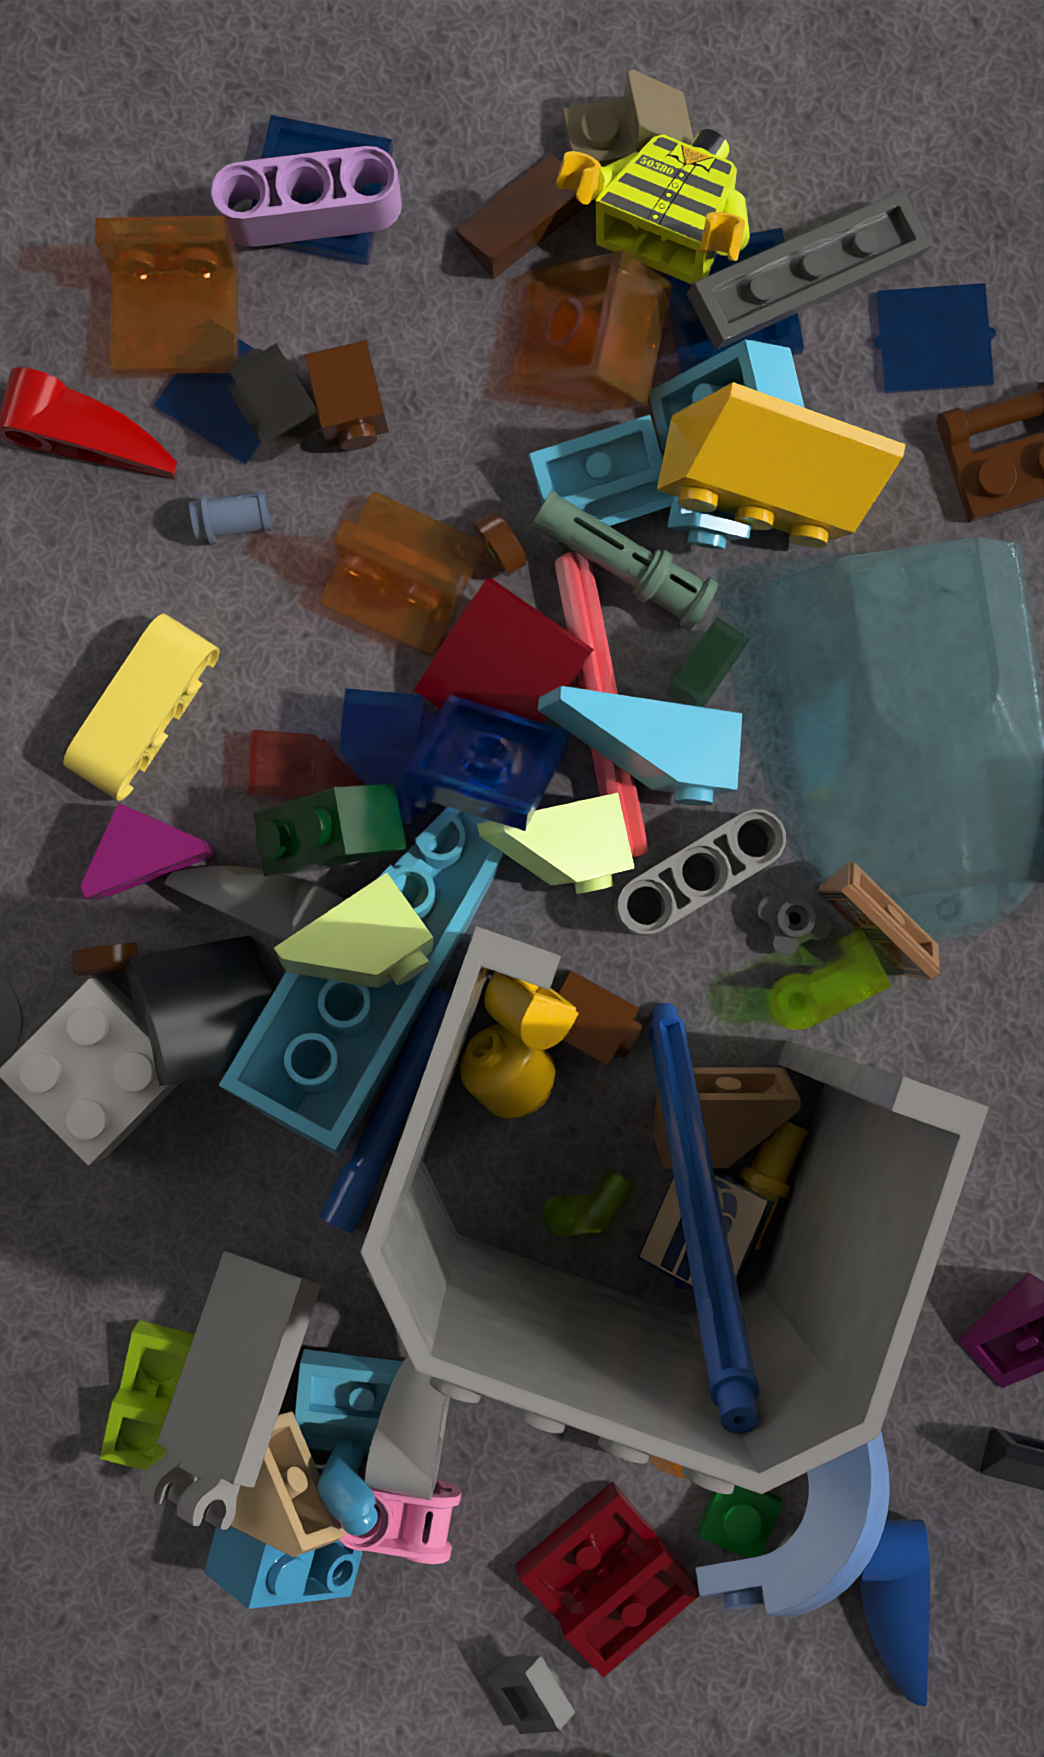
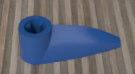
M886 1519L879 1544L871 1560L859 1576L864 1611L874 1644L893 1680L908 1701L916 1705L926 1706L930 1607V1559L927 1531L923 1520Z

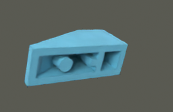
M560 686L539 697L538 711L651 790L675 793V803L694 806L712 805L713 796L735 791L738 788L742 713Z

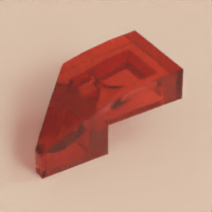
M265 730L250 731L246 795L305 797L334 787L366 785L362 780L359 781L334 753L335 750L325 738L320 740L315 734Z

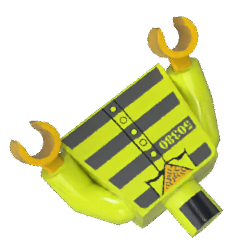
M701 130L690 145L666 135L654 136L640 152H634L605 167H601V164L596 159L581 152L570 151L564 154L555 187L559 190L570 189L576 191V199L582 204L588 205L591 200L596 201V245L693 285L694 282L709 275L716 253L728 256L729 260L737 261L739 251L746 247L750 238L746 201L744 196L735 190L737 168L731 161L726 160L729 154V145L726 139L714 130Z

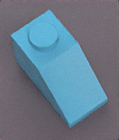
M745 339L648 391L662 451H665L671 416L732 382L805 408L791 349Z

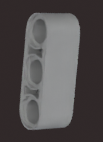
M751 809L734 817L628 882L619 891L615 899L614 912L618 922L625 930L635 935H650L664 930L773 863L782 854L786 845V832L782 822L775 814L764 809ZM743 824H755L766 833L768 839L767 848L762 856L751 857L740 849L737 842V834ZM691 856H701L712 864L714 880L706 891H696L690 888L684 881L682 867ZM648 889L658 896L661 903V912L652 924L643 925L635 922L630 917L627 910V901L634 890Z

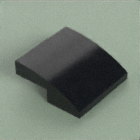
M249 935L124 959L137 1023L145 1021L147 1023L159 1086L227 1072L273 995L266 972Z

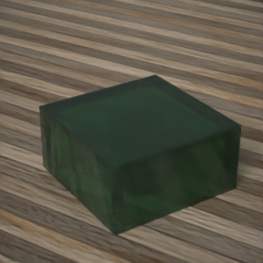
M717 616L670 684L665 696L677 704L704 708L750 641V638Z

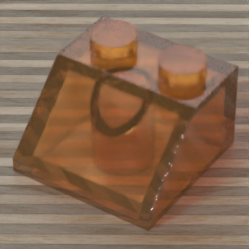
M624 250L532 270L507 390L603 411L647 406L672 284Z

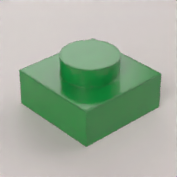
M735 1485L731 1494H721L712 1491L696 1529L698 1537L747 1559L759 1557L763 1553L783 1501L780 1496L767 1491L760 1494Z

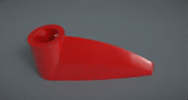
M26 367L11 369L0 409L1 438L14 445L31 450L175 479L177 461L148 432L127 416L96 399L67 388L62 381L45 372Z

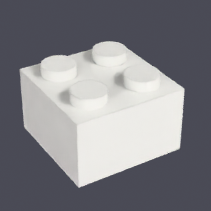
M109 978L88 979L0 1068V1078L88 1166L108 1157L181 1083L159 1086L146 1021L137 1023L133 1002Z

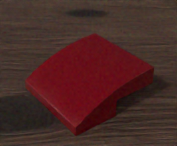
M489 577L482 584L444 640L415 687L414 692L509 758L518 762L548 718L538 711L539 697L560 686L570 687L594 649Z
M613 1481L515 1564L519 1580L559 1621L564 1638L603 1678L700 1596L698 1584Z

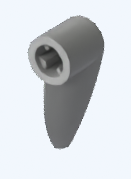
M407 1355L399 1368L383 1405L370 1446L365 1483L371 1489L431 1500L439 1471L450 1397L431 1387L429 1384L431 1376L416 1371L409 1355Z

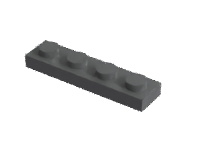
M901 190L693 283L686 294L716 351L920 258L932 245L905 191Z

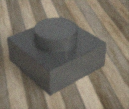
M541 1655L506 1659L499 1663L486 1677L519 1734L560 1731L575 1713L561 1689L558 1675L545 1663Z

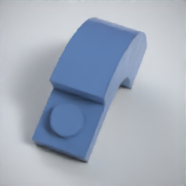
M881 1430L878 1438L807 1472L809 1495L806 1512L794 1535L780 1548L759 1557L696 1567L700 1596L723 1599L725 1610L758 1607L764 1605L765 1600L767 1615L789 1618L818 1609L843 1593L860 1576L871 1560L879 1544L886 1522L890 1484L887 1456Z

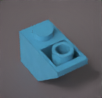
M232 1526L227 1530L216 1527L204 1573L247 1609L351 1597L363 1550H353L338 1540L293 1558Z

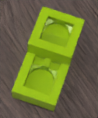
M143 1320L138 1321L131 1334L120 1389L111 1404L100 1459L146 1471L166 1454L168 1449L157 1444L195 1334Z

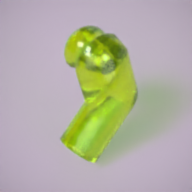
M610 1168L592 1194L556 1195L551 1197L542 1209L543 1222L552 1233L561 1237L598 1235L606 1230L636 1187Z

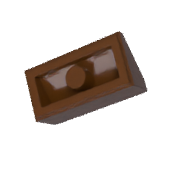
M552 154L455 229L457 236L493 279L588 206L576 199V191L570 189L559 190L555 187L562 161Z

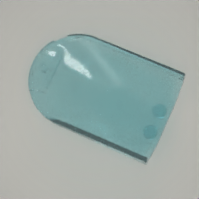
M974 537L846 556L771 581L767 587L805 834L814 865L822 880L825 882L848 861L855 862L933 940L966 936L1000 921L1026 899L1044 873V697L1022 544Z

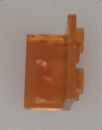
M225 215L95 218V243L111 273L110 365L113 371L118 375L235 372L238 368V252Z

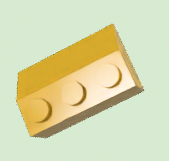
M732 382L671 416L657 490L677 496L678 504L686 509L699 512H712L717 509L735 515L734 521L751 525L753 530L775 528L790 533L789 540L794 544L810 548H822L827 546V541L852 534L856 531L902 460L906 444Z

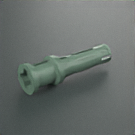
M553 490L548 494L531 524V527L538 528L579 553L585 559L592 561L633 586L631 593L635 595L637 601L643 604L650 600L681 619L680 627L687 631H690L699 621L717 590L719 583L709 577L703 581L672 562L673 554L669 551L656 549L654 553L650 552L606 523L560 497Z

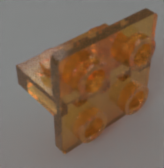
M373 492L369 496L357 524L344 518L333 542L340 559L323 592L321 603L325 608L419 652L432 656L436 653L484 552V543L473 536L378 492Z

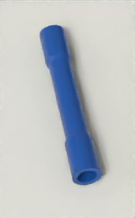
M434 986L408 1034L407 1045L351 1159L343 1166L320 1213V1217L330 1225L346 1232L353 1233L378 1184L382 1166L414 1103L447 1010L451 993Z

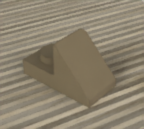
M636 70L626 71L624 97L563 108V123L569 152L575 151L587 154L596 159L601 164V167H605L634 152H640L654 136L666 135L688 145L694 140L684 92Z

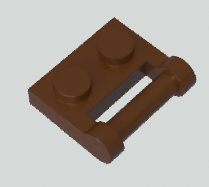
M1044 382L1038 384L1036 391L963 412L958 407L937 415L936 424L968 523L1044 501V432L976 453L972 452L969 443L970 436L1044 415Z

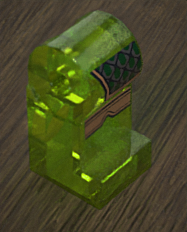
M862 928L851 929L831 940L838 953V956L803 974L785 973L778 975L769 983L765 990L764 1005L766 1012L774 1022L788 1029L803 1030L810 1028L892 987Z

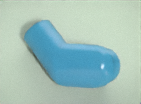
M342 1439L334 1445L318 1482V1495L327 1511L336 1520L341 1521L346 1533L360 1536L369 1532L377 1522L378 1513L374 1507L376 1498L372 1490L358 1474L364 1458L363 1448L352 1439Z

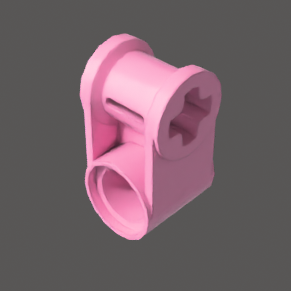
M360 1471L358 1474L365 1482L366 1471ZM436 1480L431 1500L371 1489L376 1498L375 1504L380 1509L376 1524L366 1534L354 1536L345 1532L346 1536L339 1539L346 1547L356 1551L363 1550L400 1556L410 1561L424 1564L444 1563L449 1561L452 1546L447 1541L452 1508L459 1505L462 1491L455 1484ZM431 1511L429 1525L427 1528H424L426 1514Z

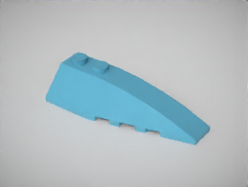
M470 783L416 838V843L393 867L390 865L379 876L381 877L385 873L389 874L433 936V952L426 956L430 964L421 973L402 985L397 986L392 979L380 988L293 974L286 971L219 1086L285 1128L340 1158L405 1044L408 1034L434 986H437L506 856L502 851L480 837L477 824L527 812Z

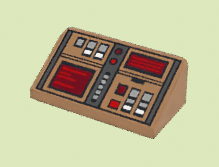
M848 861L820 885L818 889L819 895L900 973L907 977L930 980L940 974L938 944L855 862Z

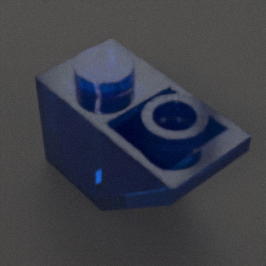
M345 688L339 753L366 785L395 784L402 827L415 828L416 814L428 813L430 776H420L422 751L433 752L436 713H425L426 703L423 695Z

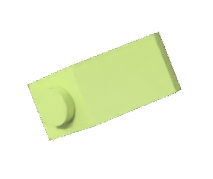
M618 793L477 824L481 838L549 885L574 883L576 894L614 886L611 874L634 869Z
M385 873L274 947L280 963L288 973L380 988L392 979L397 986L402 985L421 973L430 964L426 956L433 952V936L389 874Z

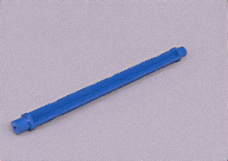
M660 1003L651 1009L648 1036L654 1057L708 1371L710 1398L719 1408L723 1428L732 1433H744L752 1430L759 1421L756 1400L760 1394L758 1378L755 1376L686 1037V1026L683 1020L679 1018L675 1006L669 1003Z

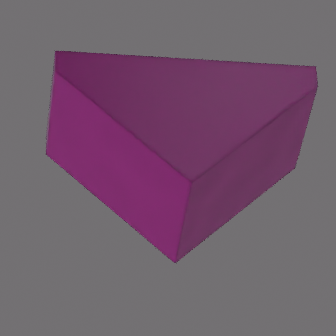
M118 803L80 888L84 899L100 901L171 874L173 871L181 870L215 857L217 853L212 843Z
M1030 1273L1021 1279L958 1340L1001 1388L1044 1371V1282Z

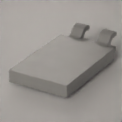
M227 1251L223 1252L157 1444L168 1450L160 1460L146 1470L140 1483V1495L154 1503L161 1504L167 1486L173 1481L167 1499L178 1505L177 1516L193 1526H199L203 1519L204 1511L210 1503L205 1521L222 1530H227L230 1527L236 1514V1498L240 1486L252 1488L255 1486L321 1284Z

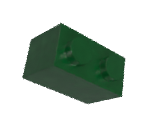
M395 784L334 787L253 813L256 827V846L261 856L264 876L319 871L406 849Z

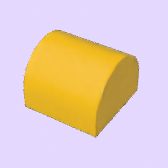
M496 971L485 991L484 1004L489 1015L532 1050H545L558 1044L570 1031L579 1014L576 1011V1007L553 989L547 990Z

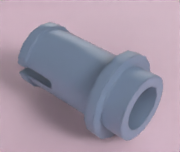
M265 490L210 499L208 493L201 494V500L189 502L191 523L196 540L208 538L209 544H216L217 537L262 530H265V532L272 531Z

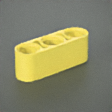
M161 614L156 617L144 631L72 740L64 756L63 765L117 801H122L132 792L134 787L130 786L129 783L137 771L140 769L145 772L168 737L164 730L172 718L180 719L203 684L198 679L207 665L212 668L215 666L220 653L219 648L167 614Z

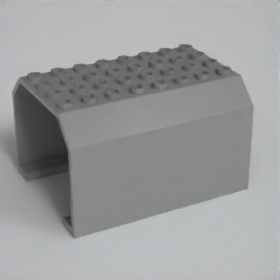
M476 926L361 1250L365 1264L415 1370L431 1376L429 1382L431 1387L450 1398L468 1403H478L481 1395L494 1398L515 1406L514 1415L532 1427L551 1433H563L566 1425L599 1436L598 1445L614 1456L639 1464L648 1463L650 1455L683 1466L682 1474L688 1480L705 1489L721 1494H731L735 1485L763 1494L878 1438L989 1107L900 1075L786 1040L778 1064L825 1084L809 1128L810 1132L805 1139L790 1183V1192L787 1199L785 1198L757 1280L738 1289L755 1376L758 1378L760 1394L756 1400L759 1421L752 1430L747 1432H729L721 1425L719 1408L710 1398L709 1377L697 1309L687 1314H682L457 1233L423 1160L490 970H494L550 990L561 958L560 955Z

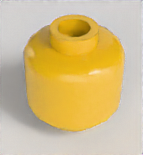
M495 1024L486 1028L469 1041L459 1068L461 1082L469 1093L493 1115L504 1119L521 1118L535 1112L544 1105L551 1094L556 1074L553 1058L546 1050H532L501 1024Z

